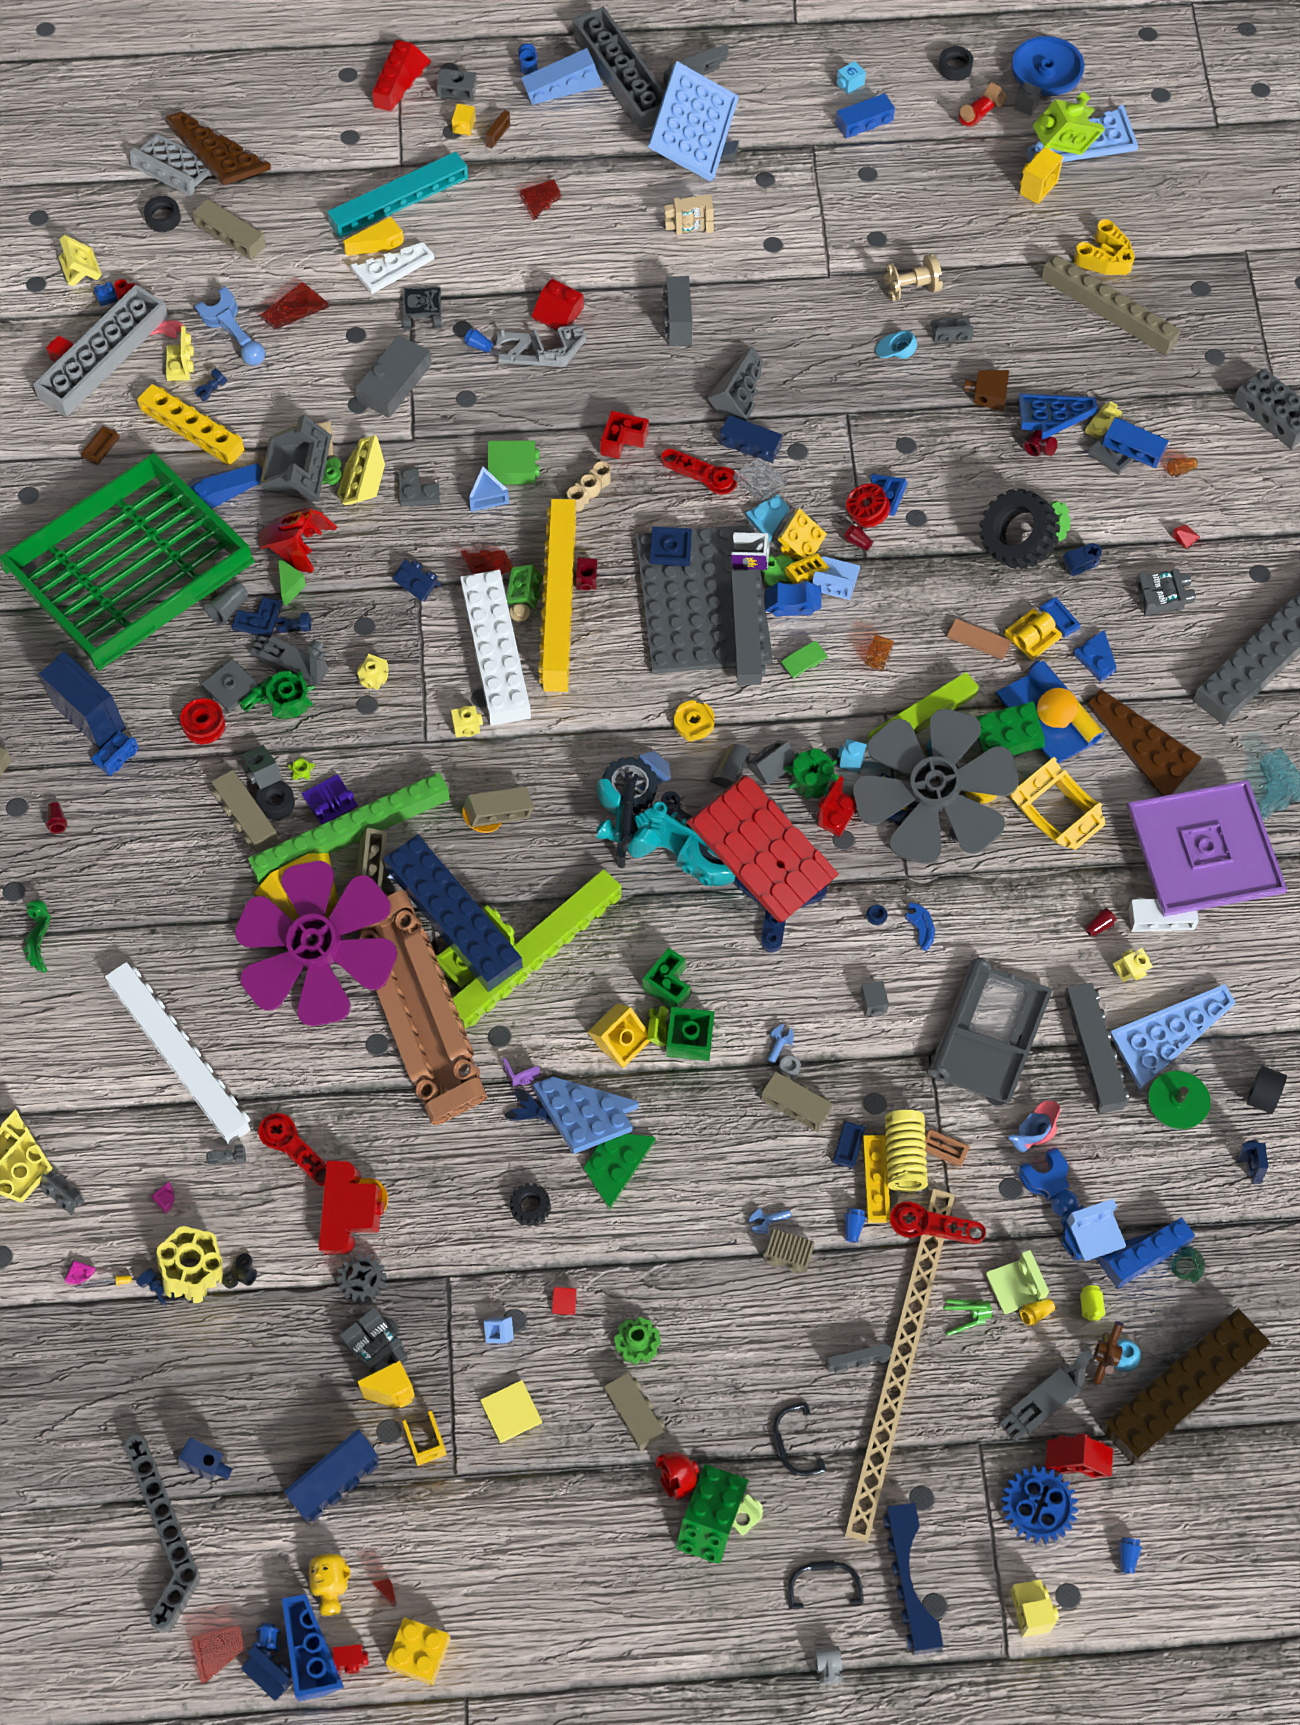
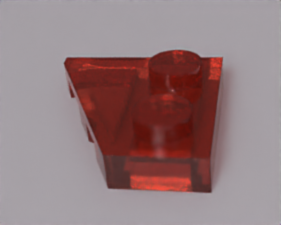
M552 179L520 190V196L533 221H535L543 210L547 211L552 203L561 198V191L555 180Z
M467 550L461 551V556L472 575L500 570L502 575L513 568V564L505 550H495L492 552L479 550V553H467Z

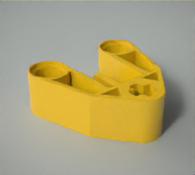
M1103 219L1097 225L1095 240L1101 244L1100 249L1087 242H1081L1076 247L1074 263L1081 268L1104 275H1125L1132 270L1135 255L1131 243L1111 220Z

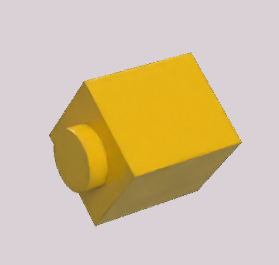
M456 105L452 118L453 133L471 136L476 120L475 106Z

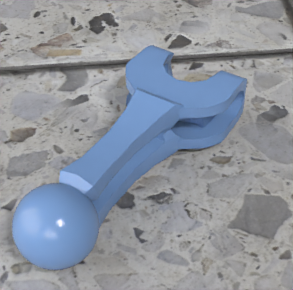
M226 286L218 290L221 299L217 305L207 306L202 301L194 305L206 326L212 328L221 327L237 341L241 347V357L246 364L257 366L264 361L266 353L263 345L259 342L251 341V338L244 333L235 321L238 305L233 294Z

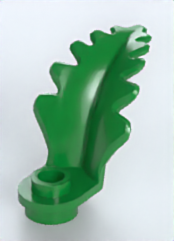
M36 899L27 904V912L37 924L24 939L27 945L23 952H29L26 956V961L31 960L30 965L32 967L36 966L37 971L40 970L46 973L48 970L41 957V943L50 925L51 916L47 912V906L41 900Z

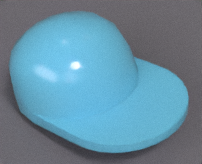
M908 330L890 334L877 344L876 354L880 358L895 356L900 359H906L916 351L917 339Z

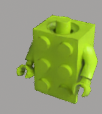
M1085 91L1076 98L1078 100L1077 103L1055 99L1045 112L1038 117L1033 127L1044 148L1082 155L1105 131L1102 124L1089 121L1088 117L1095 110L1093 107L1086 106L1087 101L1091 97Z

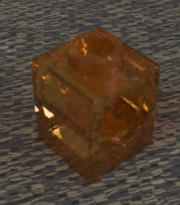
M875 634L867 651L865 664L873 669L884 671L892 654L894 641Z

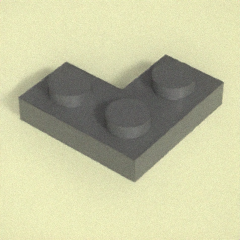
M418 468L399 470L401 506L440 504L439 483L420 485Z

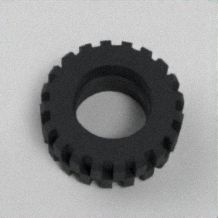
M1013 489L1008 490L1006 495L1002 493L998 495L995 502L992 500L988 504L990 506L989 509L984 510L982 514L984 520L980 521L979 526L983 528L979 532L980 538L984 540L982 545L988 550L987 553L1010 568L1026 569L1028 565L1034 567L1038 565L1037 561L1043 562L1047 558L1045 555L1048 552L1052 553L1055 549L1052 546L1058 542L1059 537L1056 536V533L1060 532V525L1056 523L1059 522L1058 515L1054 513L1055 509L1035 492L1026 491L1025 489H1017V492ZM1022 513H1031L1034 523L1029 537L1018 545H1008L1006 531L1009 523Z

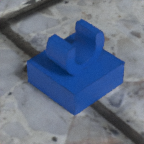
M106 282V284L101 286L98 284L94 287L100 307L118 301L112 282Z

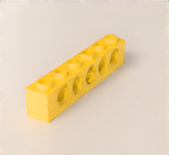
M151 384L137 398L140 411L228 466L244 452L243 440L238 434L229 432L222 424L218 425L209 416L197 412L193 406H188L178 397L171 396L164 388Z

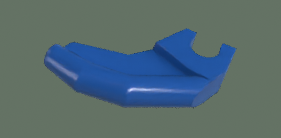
M910 902L908 909L913 910L915 913H907L906 920L918 929L919 946H921L922 950L927 951L934 942L935 927L931 915L921 905Z

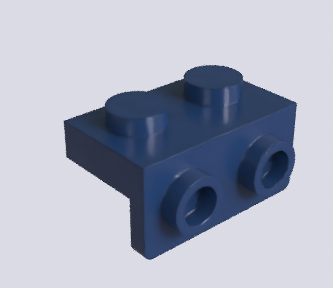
M404 559L392 580L419 600L425 602L435 585L440 587L442 583L437 580L438 576L429 570L427 572L423 570V565L414 559L412 561Z
M254 1645L248 1652L250 1658L241 1669L269 1697L277 1701L292 1685L291 1680L288 1678L291 1673L281 1663L276 1666L271 1661L273 1656L264 1647L259 1650Z

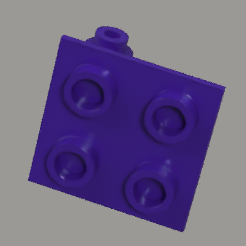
M338 774L301 793L321 825L358 807L353 798L352 791H348Z

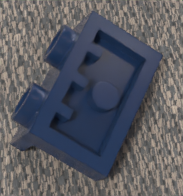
M1249 1140L1243 1143L1237 1156V1162H1248L1247 1173L1248 1176H1252V1183H1262L1268 1170L1266 1143H1259L1257 1140Z

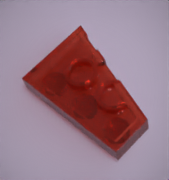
M301 282L263 312L261 318L275 330L329 308V303L305 283Z

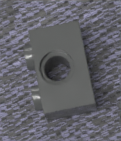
M440 69L437 82L438 98L474 101L477 88L476 72Z
M264 745L241 754L243 759L241 767L245 775H248L251 783H256L259 789H263L283 779L276 761Z

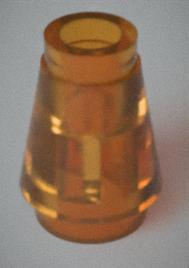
M1195 457L1172 458L1167 463V471L1171 476L1179 477L1196 469L1198 462Z

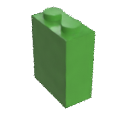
M488 441V471L502 485L536 484V476H539V465H536V460H540L539 448L535 447V441Z

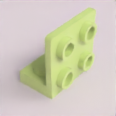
M1031 1250L1022 1253L1018 1261L991 1270L986 1274L1003 1314L1019 1310L1025 1304L1044 1300L1049 1293Z

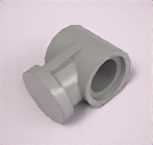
M839 1646L816 1648L814 1650L817 1673L821 1674L819 1685L827 1686L843 1683V1676H840L842 1659Z

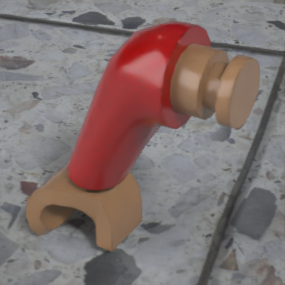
M991 82L980 98L970 105H964L960 109L959 120L961 124L966 127H974L995 105L1001 107L1007 100V94L1004 93L1001 87Z

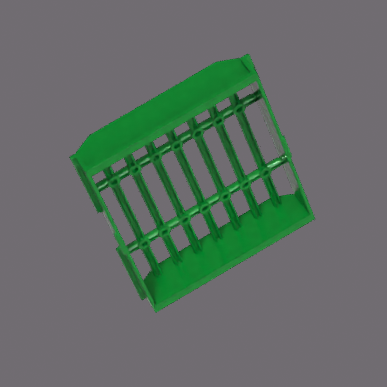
M152 453L89 497L84 498L52 522L0 556L1 569L6 574L12 573L33 600L92 660L94 667L98 671L255 562L249 545L155 453ZM155 477L161 484L132 505H127L122 500ZM165 491L171 496L144 516H138L135 513ZM176 503L183 508L155 528H150L146 524ZM115 504L122 510L119 514L66 550L60 551L55 546ZM188 514L195 519L166 540L158 536ZM129 517L134 522L74 563L68 559V557L125 518ZM200 525L206 530L205 533L179 551H173L170 548L171 545ZM139 528L145 533V535L88 574H82L79 569ZM212 537L218 542V544L190 563H185L181 559ZM150 540L157 545L99 586H94L90 582ZM223 549L230 554L202 575H197L193 571L200 564ZM47 550L55 556L27 576L20 570ZM161 552H164L169 557L111 598H106L102 594ZM59 563H62L66 568L40 587H36L33 583L34 580ZM174 563L180 568L179 571L124 609L117 610L113 606ZM70 575L77 579L75 583L50 600L44 595L45 592ZM185 575L192 580V582L136 621L129 622L125 618ZM83 586L89 591V593L61 612L55 606ZM94 598L100 603L98 607L73 624L67 619L68 616ZM106 610L112 615L111 618L85 636L80 633L79 629ZM118 622L124 627L123 630L97 648L90 643V641Z

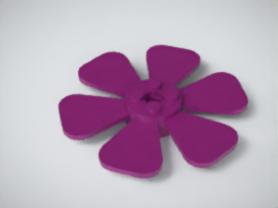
M324 861L294 865L289 867L282 876V886L300 916L294 922L266 897L257 896L248 901L236 927L235 935L237 941L248 948L287 946L288 952L253 963L242 971L241 984L257 1006L265 1011H274L279 1008L303 967L308 968L297 1014L299 1019L308 1026L339 1022L344 1020L351 1010L350 1000L330 966L334 962H337L368 990H378L386 984L397 959L398 952L394 943L386 938L342 940V935L381 922L390 914L391 902L373 879L365 875L353 878L329 919L324 917L334 880V871ZM318 937L316 944L311 945V941Z

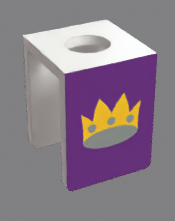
M733 533L735 550H764L763 553L732 552L733 569L768 570L770 549L768 533Z

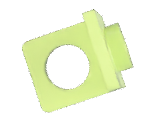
M748 1494L744 1496L737 1515L739 1513H746L750 1521L747 1525L740 1526L735 1518L733 1527L740 1535H744L762 1518L763 1514L762 1505L756 1498H751Z

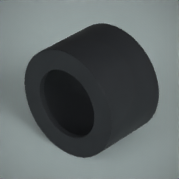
M1261 1066L1251 1088L1247 1105L1273 1114L1283 1092L1287 1075Z

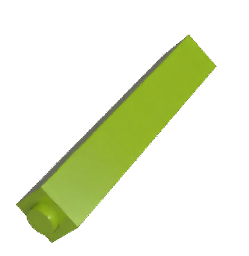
M967 672L963 673L869 732L867 746L869 740L877 732L895 719H903L909 722L916 735L930 726V718L937 710L950 709L954 711L975 698L979 686Z

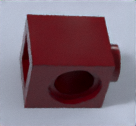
M577 558V589L585 591L597 590V559Z

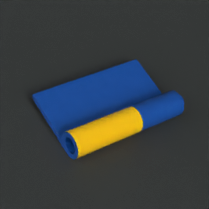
M1038 660L1030 666L1031 670L1027 676L996 691L995 694L1006 708L1034 701L1037 711L1038 701L1045 692L1054 688L1069 689L1045 661L1040 662ZM1079 701L1076 717L1065 728L1047 726L1039 718L1045 737V748H1041V750L1049 760L1055 757L1058 764L1096 744L1105 735L1104 731Z

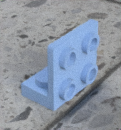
M823 556L822 559L829 566V570L825 572L815 571L813 584L821 587V593L851 600L860 566Z
M1114 1199L1072 1212L1067 1219L1084 1261L1126 1247L1113 1215L1114 1210L1117 1208Z

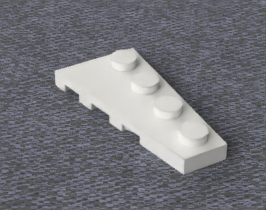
M422 242L400 249L398 253L391 254L390 252L384 254L382 258L376 260L371 258L366 260V263L360 265L355 263L350 266L353 273L373 294L432 261L434 254Z

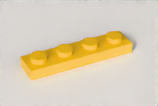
M863 1135L867 1222L890 1223L886 1136Z

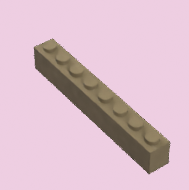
M1056 253L1044 265L1041 280L1165 356L1177 344L1180 333L1179 328Z

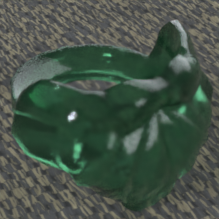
M1189 1246L1182 1247L1181 1253L1174 1257L1171 1264L1172 1272L1176 1277L1183 1280L1189 1279L1192 1283L1199 1281L1203 1277L1206 1268L1205 1260L1200 1251ZM1182 1257H1192L1196 1269L1188 1274H1180L1176 1269V1264Z

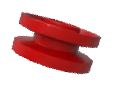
M867 483L856 487L848 495L846 509L855 524L860 527L871 528L881 524L888 517L890 502L880 486Z
M194 699L186 704L180 714L183 732L193 743L209 744L218 740L224 733L226 723L223 711L219 704L211 699Z

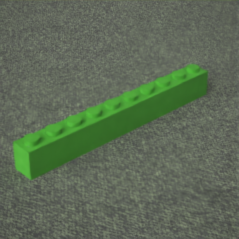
M440 772L248 858L251 870L260 886L270 873L308 853H329L330 855L360 841V836L366 828L383 831L449 801V789Z

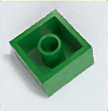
M671 1007L666 1057L710 1061L715 1011Z

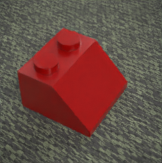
M551 278L540 293L532 319L558 331L559 327H568L584 309V295Z

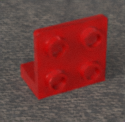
M841 775L837 781L833 780L828 796H823L818 806L820 810L817 814L819 818L818 827L838 837H841L857 811L855 799L842 793L844 777Z

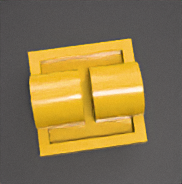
M799 508L794 511L777 540L783 544L781 551L785 556L791 559L802 560L816 553L827 533Z
M1034 608L1006 629L1004 633L1032 661L1062 637V633L1055 628V621L1052 616L1044 611L1039 613Z

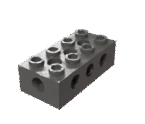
M1263 368L1238 388L1233 403L1288 448L1292 449L1300 443V396Z

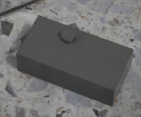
M397 335L356 386L357 402L390 418L432 365L430 350Z

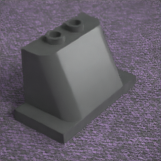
M303 415L299 417L296 426L270 436L260 486L267 491H299L313 502L319 500L332 435Z

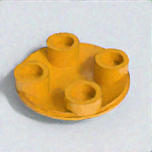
M1064 688L1048 690L1041 696L1037 704V713L1040 720L1047 726L1054 728L1067 727L1078 712L1076 697L1072 692Z

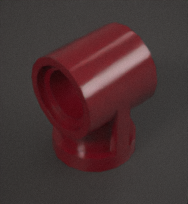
M1035 430L1023 444L1025 451L1033 457H1038L1041 453H1044L1046 456H1052L1058 446L1055 437L1042 439L1041 430Z

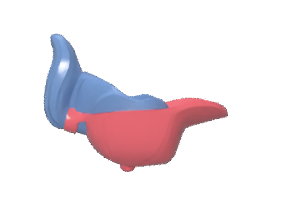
M1054 1101L1042 1102L1020 1124L1019 1135L1011 1134L1008 1136L1014 1147L1020 1152H1025L1032 1145H1043L1050 1141L1057 1132L1056 1121L1060 1113V1105Z

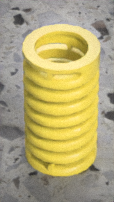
M897 1110L886 1114L885 1136L887 1139L886 1154L888 1155L886 1157L888 1163V1187L891 1190L900 1192H912L926 1188L928 1186L927 1160L925 1159L924 1114L915 1110Z

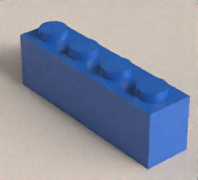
M1181 1217L1160 1230L1124 1240L1125 1248L1095 1259L1118 1289L1188 1246L1195 1237V1234Z
M307 1595L283 1598L282 1604L296 1699L298 1702L315 1699L343 1689V1683Z

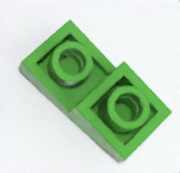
M814 641L781 662L793 679H795L811 667L813 669L828 658L819 643Z

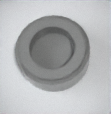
M787 1055L780 1060V1074L784 1073L791 1078L799 1074L801 1063L797 1057Z

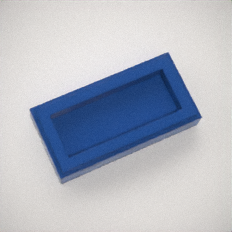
M1057 597L1040 606L1039 610L1041 612H1047L1052 616L1055 621V628L1062 633L1063 638L1080 629V623Z

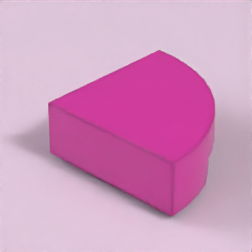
M169 1182L151 1196L165 1214L170 1211L174 1204L175 1195Z
M74 1260L64 1281L67 1284L85 1282L94 1274L96 1269Z

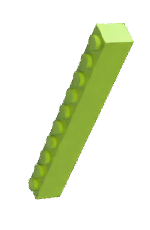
M603 869L513 946L522 957V969L490 992H487L476 978L453 998L465 1029L469 1026H474L479 1021L480 1016L485 1012H490L501 998L508 997L517 984H523L532 971L539 970L546 959L554 957L561 946L569 944L574 939L575 934L580 930H585L590 925V921L595 917H600L611 903L615 904L619 901L622 895L621 885L606 870Z

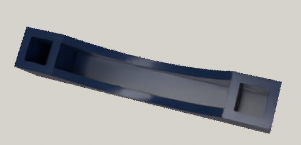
M916 1503L889 1506L886 1509V1514L882 1517L884 1528L889 1529L890 1538H887L889 1553L893 1552L895 1562H892L894 1577L898 1576L899 1586H896L897 1597L899 1601L902 1600L904 1610H901V1619L903 1625L907 1624L909 1633L905 1635L907 1648L912 1649L913 1655L942 1651L944 1646L939 1622L929 1614L920 1602L910 1577V1550L914 1537L920 1527Z

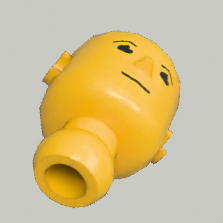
M340 1554L318 1555L313 1557L309 1563L310 1592L316 1597H321L318 1609L322 1616H332L340 1613L341 1603L338 1600V1596L344 1594L348 1587V1579L351 1572L346 1559Z

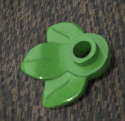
M333 456L326 461L322 484L336 485L341 481V462L338 458Z
M769 555L768 563L772 566L768 565V570H761L764 573V580L767 585L771 587L779 581L792 583L785 575V568L795 563L794 560L785 555L777 557Z

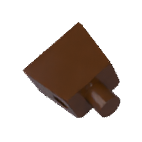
M979 370L976 381L965 379L963 391L975 392L973 400L975 404L1003 411L1009 370Z

